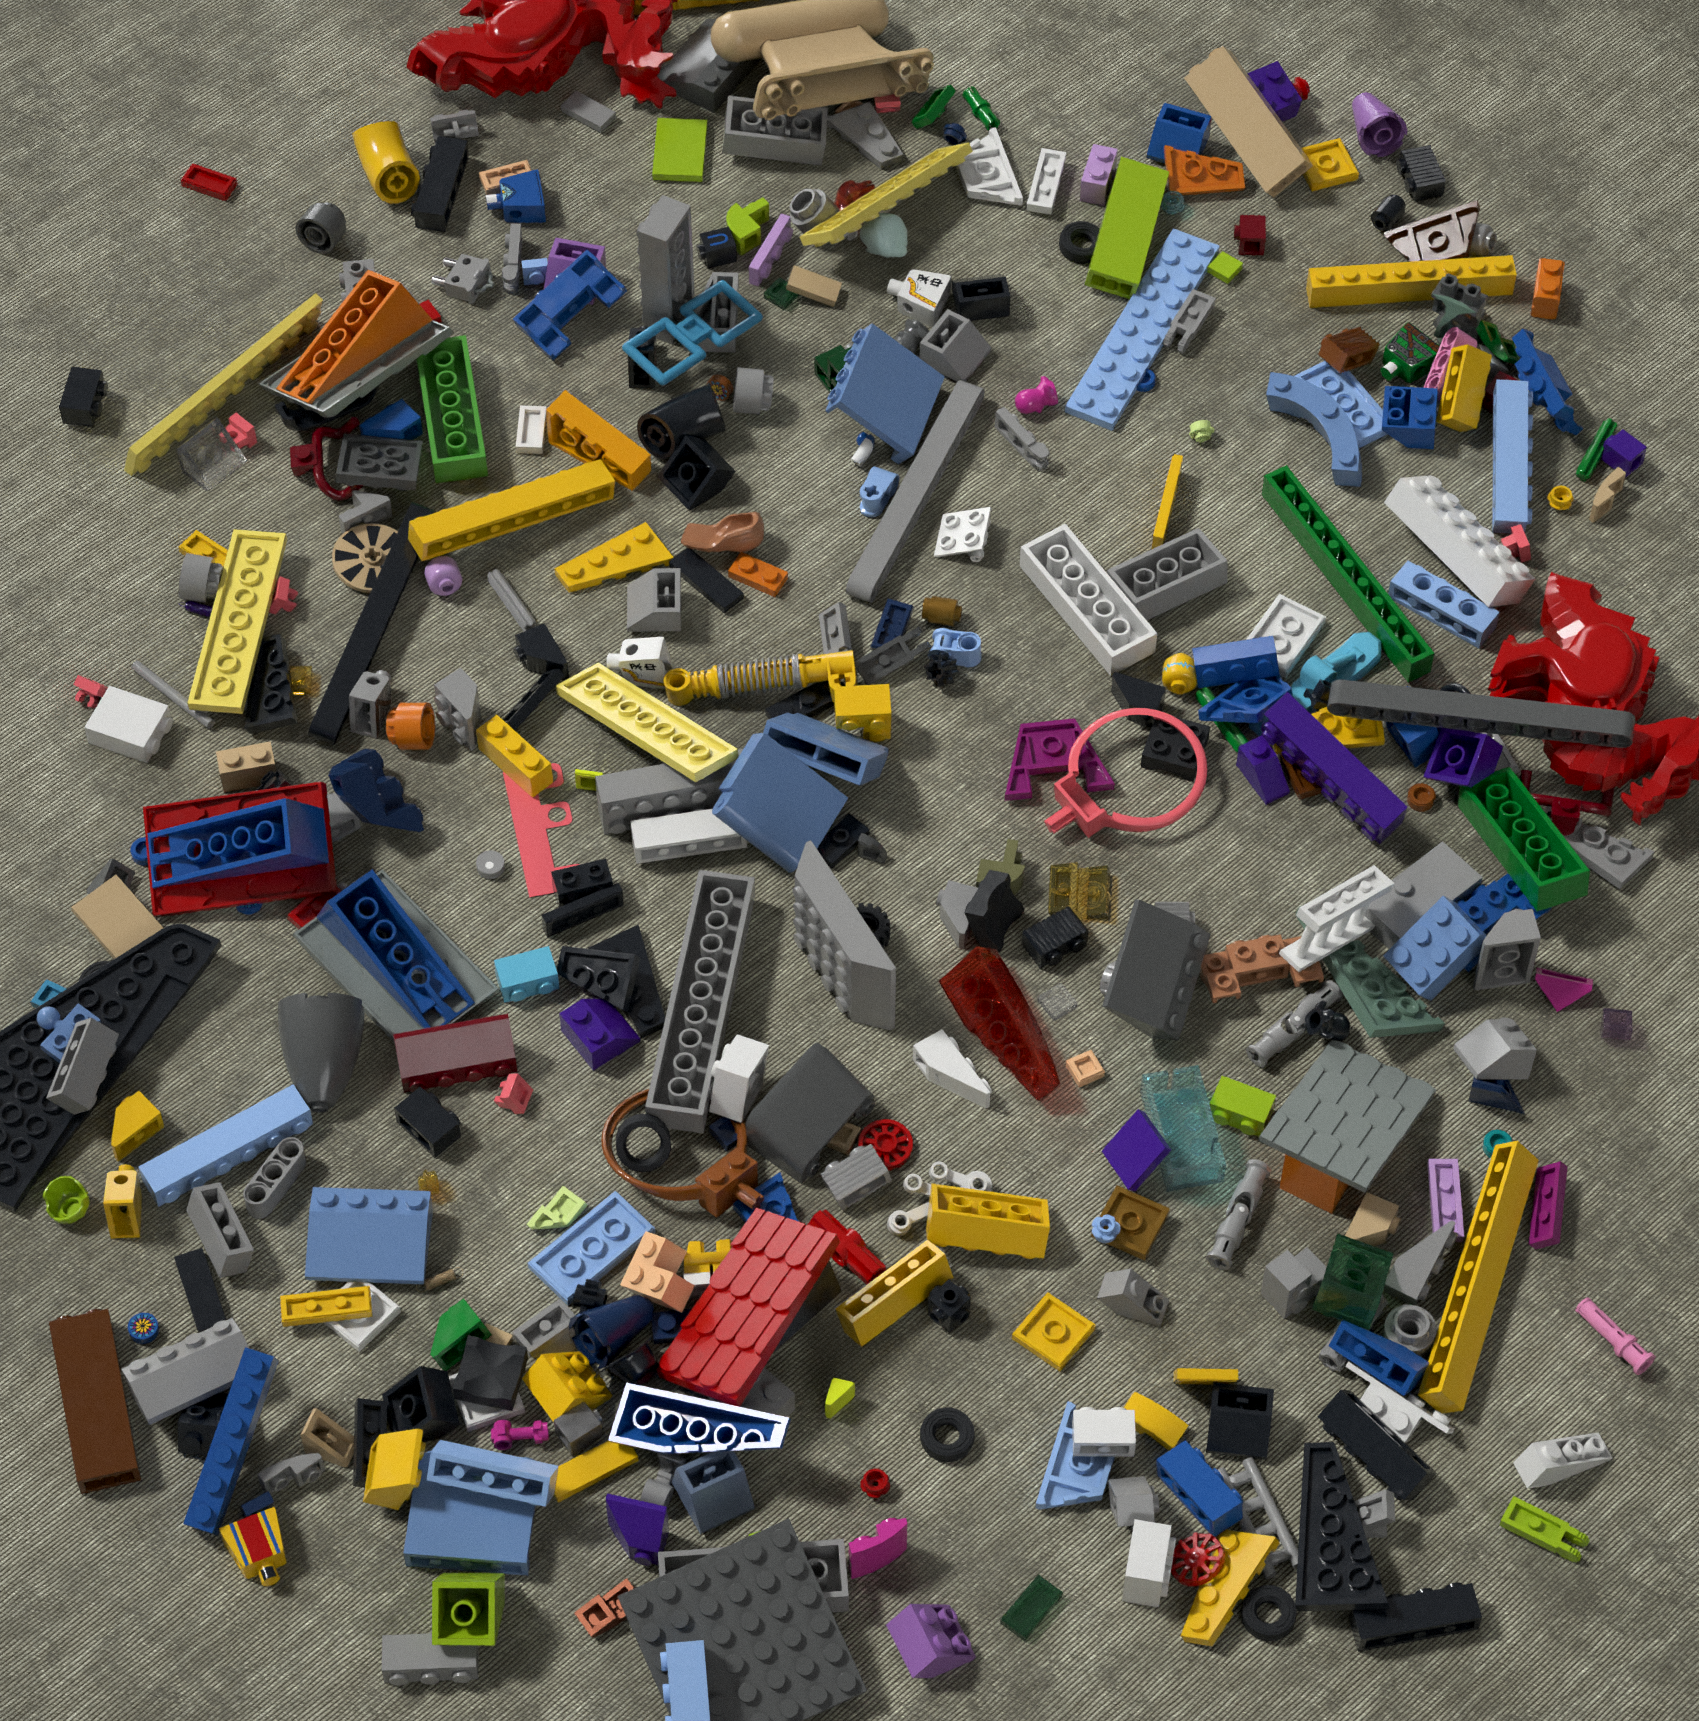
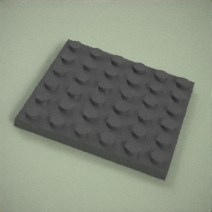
M789 1518L617 1596L663 1701V1684H669L668 1671L661 1670L660 1652H666V1643L704 1640L710 1721H805L867 1692L866 1686ZM664 1703L669 1715L671 1716L670 1703Z

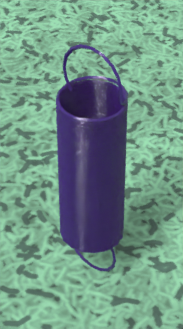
M187 601L184 606L186 611L207 617L211 616L213 607L192 601Z

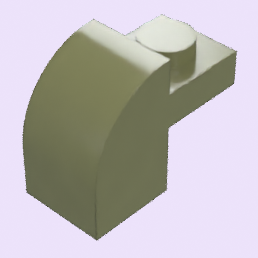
M1007 839L1003 862L987 859L980 860L976 880L977 888L989 870L1008 873L1011 878L1010 887L1014 895L1022 888L1025 877V865H1021L1023 852H1018V840Z

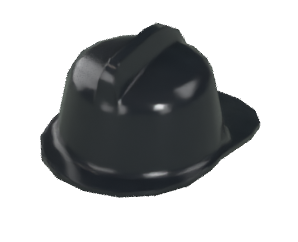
M649 1338L635 1351L602 1369L594 1376V1379L612 1373L625 1384L631 1383L641 1386L657 1373L659 1367L656 1357L648 1345L652 1338Z

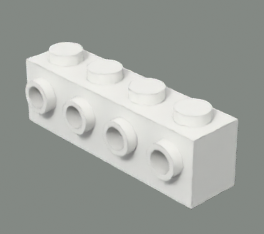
M697 809L693 812L670 813L665 816L642 817L638 820L630 821L636 864L747 848V840L712 814L713 809Z

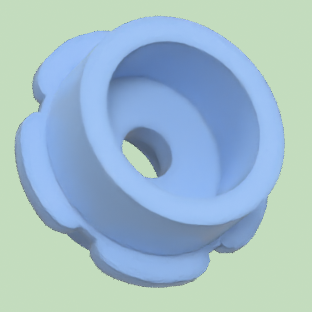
M1111 1215L1096 1217L1092 1222V1234L1099 1242L1110 1243L1120 1233V1224Z

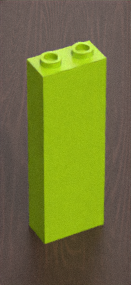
M1121 156L1084 285L1127 299L1136 294L1169 171Z

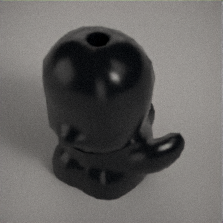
M1320 1001L1305 1017L1308 1034L1312 1036L1319 1035L1324 1039L1343 1041L1350 1034L1351 1025L1349 1019L1340 1012L1324 1009L1327 1002Z

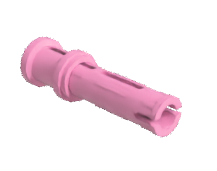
M1589 1297L1578 1304L1575 1311L1614 1347L1615 1355L1618 1358L1623 1357L1633 1367V1372L1636 1375L1642 1374L1651 1366L1656 1356L1652 1352L1648 1353L1637 1343V1338L1634 1335H1627Z

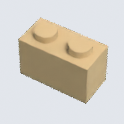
M271 741L216 751L224 792L260 786L263 776L271 770L273 772L276 770Z

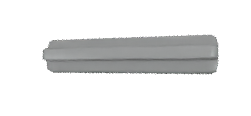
M495 569L487 574L488 582L522 630L527 631L536 627L535 619L501 571Z

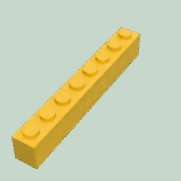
M1513 255L1309 268L1306 291L1310 308L1434 300L1431 297L1432 292L1442 277L1449 273L1457 277L1459 284L1464 286L1468 284L1480 286L1481 293L1485 295L1504 296L1513 295L1517 274Z
M601 459L587 462L581 466L562 470L559 473L544 478H538L498 493H491L485 497L467 501L455 507L442 509L439 512L424 517H418L409 521L408 540L421 561H425L613 499L615 480Z

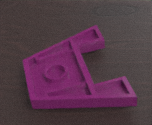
M1075 718L1020 724L1005 792V801L1032 798L1029 775L1069 771L1068 761L1071 748L1083 732ZM1087 740L1082 748L1078 764V770H1083L1086 791L1114 790L1115 783Z

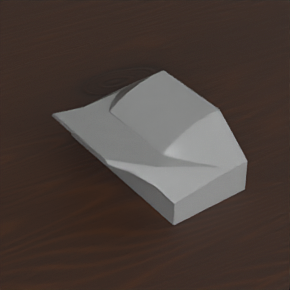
M560 1298L512 1332L513 1338L520 1346L527 1347V1353L530 1357L539 1358L541 1354L573 1352L577 1349L572 1340V1337L576 1334L574 1327L569 1330L570 1318L574 1317L575 1314Z

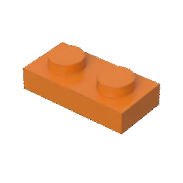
M740 552L728 570V577L776 597L788 579V572Z

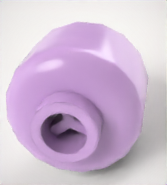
M439 556L432 559L426 565L424 574L428 586L434 594L448 596L455 593L462 585V576L454 559L447 556Z

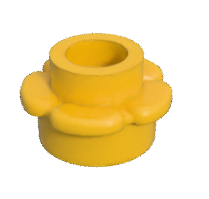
M1556 486L1549 492L1547 500L1550 501L1549 504L1552 508L1567 510L1572 506L1571 502L1574 501V497L1568 487Z

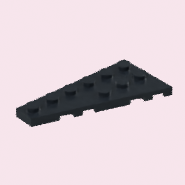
M1335 1442L1304 1443L1295 1600L1297 1612L1390 1609Z

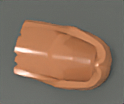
M749 512L728 515L715 525L689 523L682 535L681 544L687 548L704 552L751 551L763 541L764 522L760 513Z

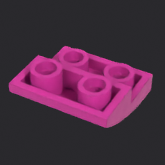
M906 1518L885 1519L880 1524H876L875 1537L861 1536L853 1542H849V1572L851 1579L883 1568L907 1549Z

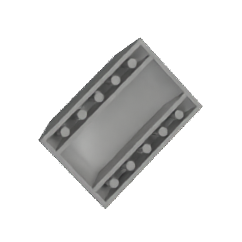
M810 840L804 846L795 873V887L793 888L795 919H793L796 933L793 935L798 948H804L808 954L807 959L811 968L814 971L818 970L821 974V981L828 992L832 991L836 997L835 1002L841 1013L845 1012L853 1022L892 1030L895 1028L896 967Z

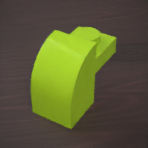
M763 197L749 203L743 209L735 203L727 212L726 227L729 226L736 243V251L740 256L761 244L760 225L769 221V203Z

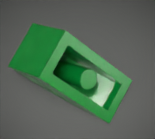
M464 1298L451 1306L448 1311L440 1316L430 1355L444 1371L450 1369L463 1358L468 1335L479 1337L483 1340L492 1336L491 1332Z

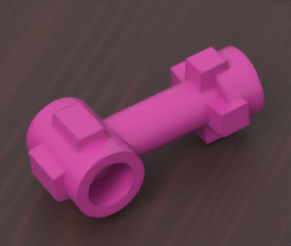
M498 1420L493 1424V1429H491V1441L498 1450L510 1449L512 1447V1440L534 1439L535 1444L549 1440L548 1422L542 1423V1420L534 1421L532 1427L512 1428V1424L508 1420Z

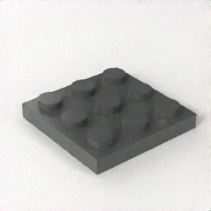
M344 434L336 471V483H343L347 486L365 485L372 488H396L400 491L416 490L423 441Z

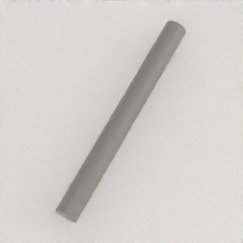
M137 660L132 664L131 669L188 714L206 728L210 729L213 727L215 720L204 711L189 710L188 699L140 661Z

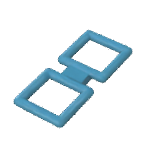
M720 280L680 307L679 311L686 319L676 325L669 318L664 317L622 345V350L660 385H666L706 358V352L698 345L699 343L708 338L717 347H723L761 322L763 315L726 281ZM723 292L749 317L724 334L719 335L693 310ZM666 329L692 355L665 373H662L636 348Z

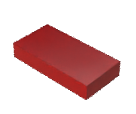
M194 163L191 164L180 180L182 187L225 202L238 185L237 178Z

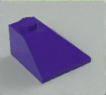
M607 1493L608 1525L628 1557L640 1565H659L658 1552H664L669 1535L667 1507Z

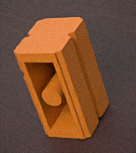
M1546 258L1539 259L1531 316L1556 319L1565 262Z

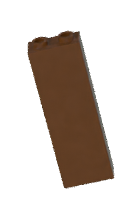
M108 1308L103 1310L92 1309L85 1314L76 1316L66 1315L59 1317L57 1320L49 1321L76 1480L81 1494L142 1481L114 1328Z

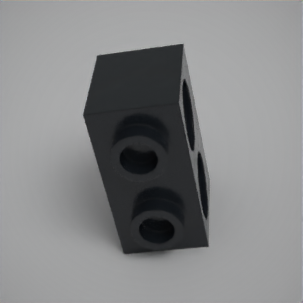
M606 858L551 871L553 891L558 908L613 885Z

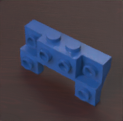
M586 250L569 267L559 273L544 290L538 292L535 298L513 318V321L523 333L534 341L536 347L553 361L572 344L570 339L560 331L561 328L594 297L609 309L627 290L603 266L597 257Z
M1524 328L1512 337L1517 347L1515 351L1521 358L1515 363L1520 381H1528V390L1533 391V403L1537 406L1546 407L1549 414L1555 418V425L1561 431L1577 435L1583 430V427L1574 421V408L1564 402L1572 395L1569 386L1552 355L1536 349L1533 344L1534 334Z
M1508 873L1497 882L1494 880L1488 886L1480 885L1472 892V898L1465 902L1462 899L1457 902L1459 907L1486 935L1506 912L1514 909H1533L1535 919L1537 920L1552 908L1537 912ZM1480 953L1464 967L1467 972H1470L1478 964Z

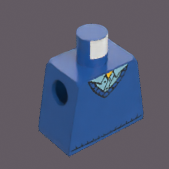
M538 169L501 178L499 180L500 193L486 195L487 209H503L504 220L507 223L546 222L545 205Z

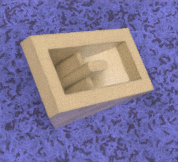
M317 1408L313 1409L300 1434L305 1454L319 1453L325 1461L342 1467H348L354 1455V1436Z

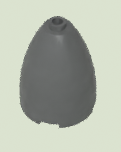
M329 992L327 996L317 995L308 997V994L301 993L287 996L278 1002V1029L284 1061L292 1083L312 1112H328L329 1108L333 1107L339 1100L352 1076L361 1047L365 1015L362 1000L357 997Z

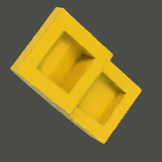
M1137 1392L1132 1393L1123 1407L1127 1410H1135L1136 1432L1140 1435L1146 1432L1168 1451L1175 1447L1189 1426L1163 1406Z

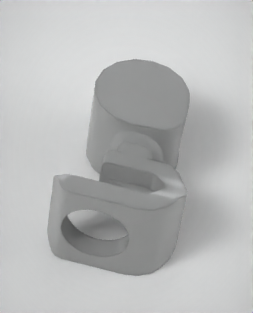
M658 1453L661 1470L658 1471L656 1479L649 1478L647 1480L640 1501L668 1508L674 1493V1487L671 1486L676 1468L687 1464L685 1458L676 1454Z

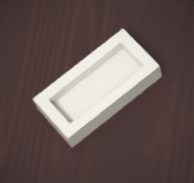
M520 405L516 453L543 454L546 406Z

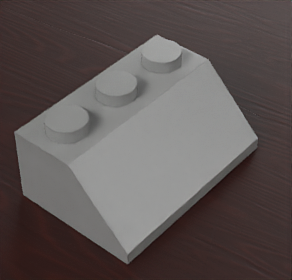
M1514 909L1504 913L1483 940L1473 983L1474 990L1530 983L1541 939L1533 909Z

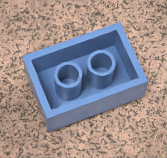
M1442 896L1383 956L1419 996L1431 1001L1481 952L1483 940L1487 935L1455 901Z

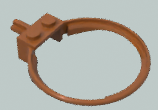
M649 1089L625 1099L607 1118L601 1138L605 1159L617 1175L636 1188L666 1200H699L700 1206L715 1217L720 1216L733 1206V1203L737 1200H740L751 1209L760 1208V1203L764 1201V1196L754 1190L758 1186V1162L747 1155L748 1138L744 1120L742 1123H735L731 1120L735 1134L737 1133V1147L695 1178L696 1184L681 1187H664L639 1181L627 1174L616 1161L612 1150V1138L617 1125L631 1110L646 1103Z

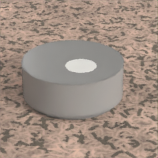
M489 850L477 857V872L481 877L495 879L504 872V858L499 852Z

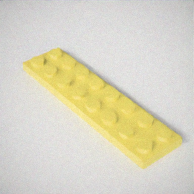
M963 143L934 150L829 219L801 235L800 239L803 246L814 244L815 247H819L827 242L835 244L845 238L844 234L862 228L861 223L864 221L868 222L880 216L879 212L881 210L885 211L895 207L898 199L902 200L912 196L914 189L929 185L931 178L942 176L948 172V167L963 163L965 161L964 157L973 152L970 144Z
M233 530L187 703L189 710L243 714L287 544L286 533Z
M600 663L556 685L557 695L694 782L704 779L739 757L737 748Z

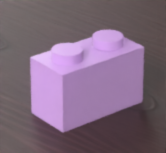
M1093 144L1081 180L1080 201L1105 206L1116 172L1118 149Z

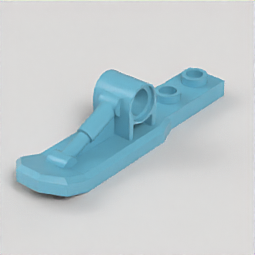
M1371 632L1354 633L1342 646L1322 660L1317 655L1311 657L1303 665L1300 678L1291 686L1292 696L1311 713L1313 709L1311 700L1303 696L1306 688L1314 690L1320 679L1330 683L1335 680H1360L1380 661L1381 641ZM1263 720L1259 723H1249V728L1258 736H1261L1263 733L1261 731Z

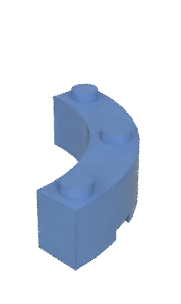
M1270 372L1266 393L1270 411L1290 414L1297 418L1302 417L1313 424L1314 428L1328 442L1331 448V470L1335 485L1361 487L1362 462L1357 437L1352 423L1342 407L1328 393L1306 380L1287 374Z

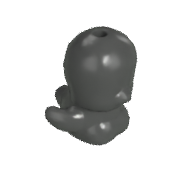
M907 319L905 329L899 331L894 340L914 354L918 344L928 334L929 330L921 322Z

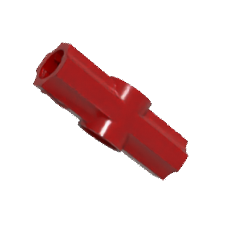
M826 1209L823 1211L819 1210L812 1216L808 1225L837 1234L840 1243L831 1258L839 1266H847L866 1285L886 1271V1266L866 1248L865 1241L854 1229L849 1228L847 1230Z

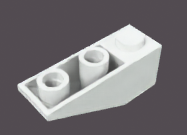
M941 1029L913 1045V1061L928 1081L984 1108L990 1107V1094L992 1091L988 1082L984 1078L980 1079L973 1063L969 1058L962 1056L959 1052V1046L953 1037H948Z
M1599 1433L1534 1442L1513 1464L1526 1487L1534 1488L1551 1485L1608 1462L1612 1459V1456Z

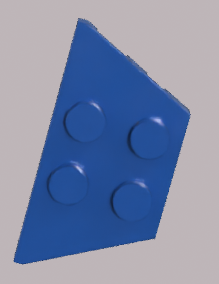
M1280 675L1237 682L1199 709V720L1259 723L1263 720L1264 713L1285 693L1288 692L1292 696V688L1287 682L1282 681Z

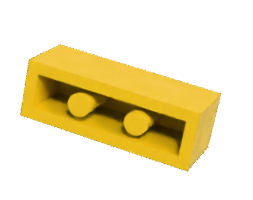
M1469 344L1451 349L1436 422L1459 432L1477 429L1482 400L1485 396L1487 377L1491 368V354Z
M495 715L476 729L478 749L532 798L553 783L551 763L498 715Z

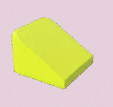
M575 769L576 788L596 791L595 776L605 775V773Z
M837 1378L831 1380L825 1401L826 1418L831 1419L854 1398L855 1383Z

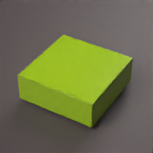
M1222 251L1208 265L1207 273L1229 284L1243 269V262Z

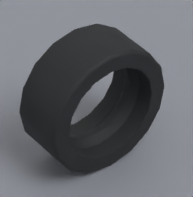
M635 1114L627 1118L618 1128L615 1137L617 1155L620 1161L630 1170L640 1173L652 1172L660 1168L668 1159L671 1151L670 1132L665 1123L658 1117L650 1114ZM638 1127L652 1128L660 1137L661 1145L659 1151L648 1159L635 1158L626 1148L628 1135Z

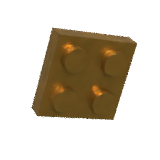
M1116 1185L1100 1217L1104 1215L1113 1216L1116 1222L1120 1224L1121 1229L1116 1238L1106 1244L1145 1261L1169 1216L1170 1208Z

